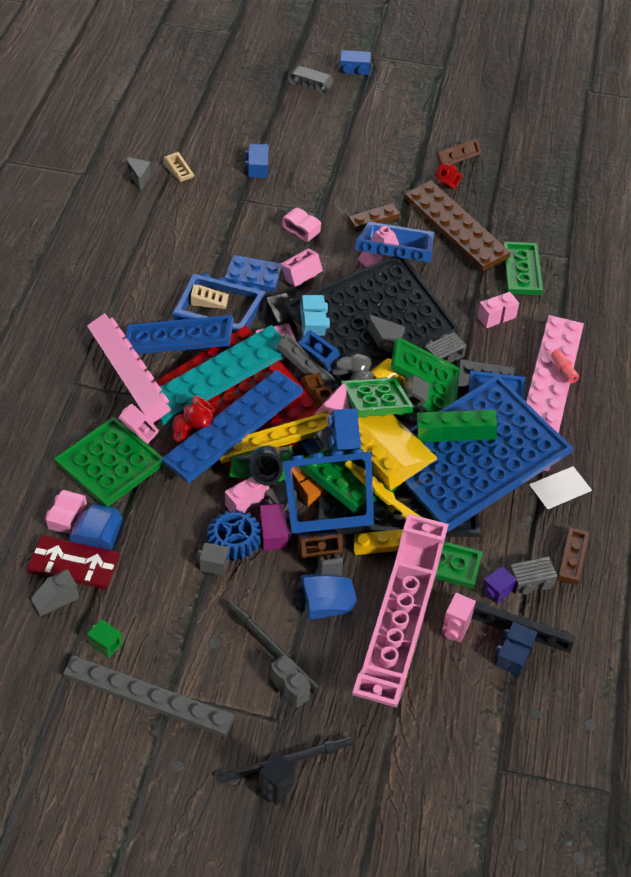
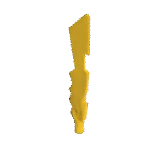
M347 461L344 466L352 471L353 475L366 486V470L358 467L352 461ZM372 476L373 492L387 505H393L402 513L401 516L405 520L408 514L419 516L397 501L394 493L385 489L383 483H380Z

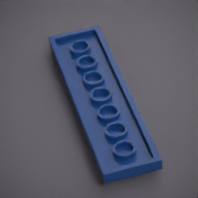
M275 370L213 418L208 427L199 429L162 458L163 464L189 484L223 455L231 451L237 443H241L242 439L248 434H252L303 393V388L280 371Z

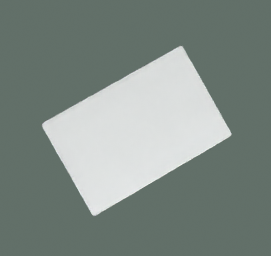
M574 467L529 484L547 509L592 491Z

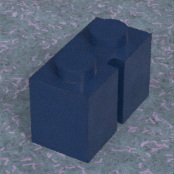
M513 622L510 629H505L502 640L505 641L503 646L498 645L494 655L497 658L495 666L520 676L535 641L537 631Z

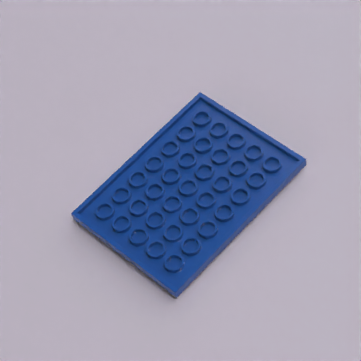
M499 375L438 411L496 410L497 439L422 442L437 457V460L403 482L405 487L436 521L449 524L447 533L573 452V447ZM417 424L409 429V431L418 438Z

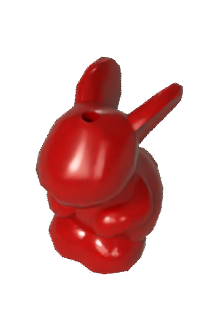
M197 395L194 396L192 404L184 408V414L174 417L172 431L174 433L173 439L176 443H182L193 435L195 429L208 427L211 424L215 409L207 400Z

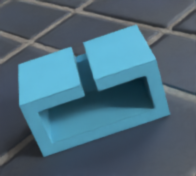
M302 295L300 312L303 336L309 330L318 336H325L326 329H329L330 321L329 318H326L328 304L324 302V295Z

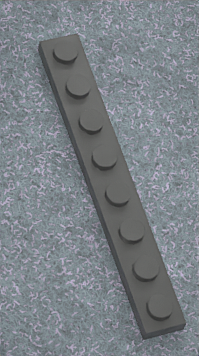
M74 655L63 673L64 678L226 738L234 721V714Z

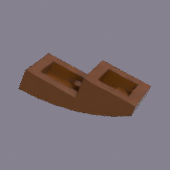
M319 373L305 375L300 379L310 397L320 407L333 393L330 386H324Z

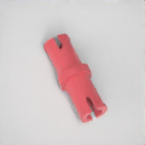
M560 349L554 350L551 353V358L558 365L557 369L561 373L563 372L569 383L576 382L579 379V375L572 367L571 361L566 359Z

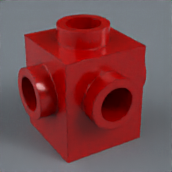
M442 163L437 168L434 177L439 179L438 183L444 187L449 185L455 189L463 175L456 171L457 167L451 163L448 165Z

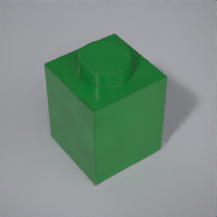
M102 619L97 624H94L87 634L89 645L108 659L123 644L122 633Z

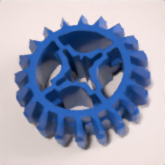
M234 509L232 513L225 511L224 515L218 513L217 519L213 518L211 524H209L207 533L208 543L229 547L226 560L231 557L234 561L238 557L244 560L245 555L251 557L252 552H257L262 537L261 526L257 523L256 517L251 518L250 513L244 515L242 510L236 513ZM244 530L248 531L250 536H247ZM219 534L223 535L224 541L219 537Z

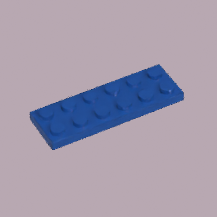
M232 315L131 324L127 327L125 338L133 346L130 350L134 348L137 354L230 346L234 319Z

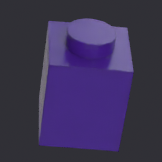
M501 566L484 580L482 591L488 599H492L498 604L514 591L517 579Z

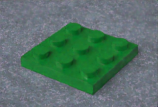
M396 378L341 382V385L344 384L346 386L348 401L352 409H357L358 417L366 418L368 416L413 413L414 406Z

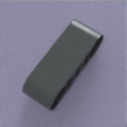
M296 66L288 76V80L292 85L325 94L333 84V78L330 75L302 66Z

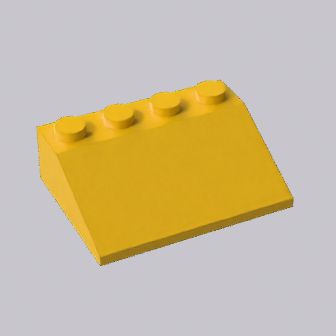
M393 414L368 416L366 418L358 417L360 449H363V453L372 452V473L390 491L437 460V457Z

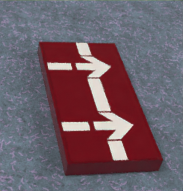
M41 535L27 567V572L52 577L68 569L75 583L107 590L120 559V552Z

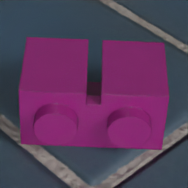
M284 504L260 505L263 550L288 549V540H292L291 528H287L290 518L289 512H285Z

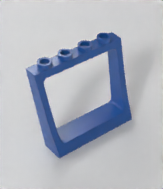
M368 221L357 239L355 250L431 263L434 232ZM383 226H387L395 233L399 245L371 241L370 239L375 231Z
M193 273L172 315L174 320L208 317L186 311L191 300L194 284L255 298L239 324L233 323V334L245 325L248 328L250 327L266 298V292L261 291L257 286L249 288L245 287L241 282L236 281L233 284L227 282L222 277L213 279L206 273L201 275Z
M363 449L351 450V454L343 455V451L331 452V456L323 457V453L311 454L310 459H303V455L292 456L291 461H283L292 533L374 525L372 452L363 453ZM352 460L365 461L367 513L365 515L306 522L298 520L292 477L293 467Z

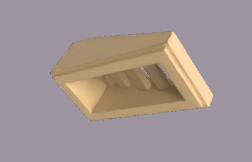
M179 152L164 157L163 164L179 182L194 177L193 172Z
M194 284L191 293V305L226 309L229 294Z

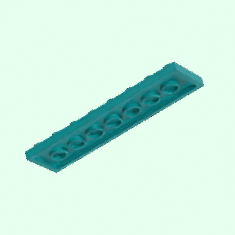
M270 325L161 386L162 391L159 393L163 392L170 401L167 405L171 409V411L159 419L161 423L165 425L174 420L175 416L184 414V408L192 404L194 396L197 395L208 401L286 357L276 348L282 336Z

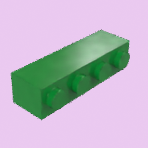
M496 410L417 413L418 439L421 442L497 439Z

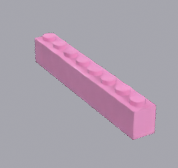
M104 313L87 325L137 404L150 421L154 423L171 411L167 405L170 401L163 392L159 393L162 389L156 381L152 382L154 377L148 370L145 371L147 367L141 359L137 360L139 355L134 348L130 350L133 346L127 338L123 339L125 334L120 328L116 329L118 324L113 317L109 319Z

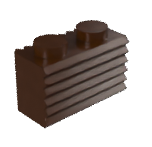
M331 529L329 531L326 530L325 532L322 530L321 533L314 531L313 534L306 532L305 535L298 533L297 535L298 553L302 558L343 553L342 536L335 529L333 531Z

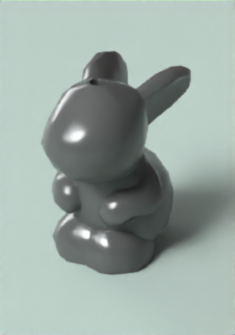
M359 353L353 354L351 357L345 356L340 358L333 369L334 375L350 373L349 381L374 378V373L369 371L371 359Z

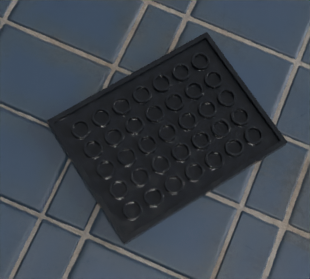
M388 257L305 294L324 295V302L328 304L326 318H329L330 325L329 329H326L325 336L320 337L338 349L341 358L345 356L351 357V355L356 353L368 356L371 359L369 371L387 358L392 359L393 355L392 352L379 348L367 329L371 315L404 326L405 330L402 339L423 350L429 341L434 342L444 334L449 335L453 332L458 334L460 328L406 258ZM302 296L284 303V309L303 334L300 312ZM335 365L331 369L330 374L341 386L342 381H349L351 374L334 375L333 369L336 367Z

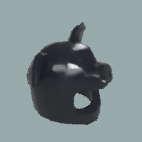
M264 445L254 449L250 455L237 457V460L249 461L250 473L254 480L264 486H271L277 483L282 476V454L290 453L294 455V452L287 447L277 448L271 445Z

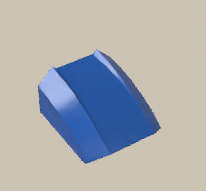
M92 504L79 516L71 532L70 541L112 550L123 517L117 508Z
M332 574L301 576L302 592H304L309 620L353 612L357 598L351 579Z

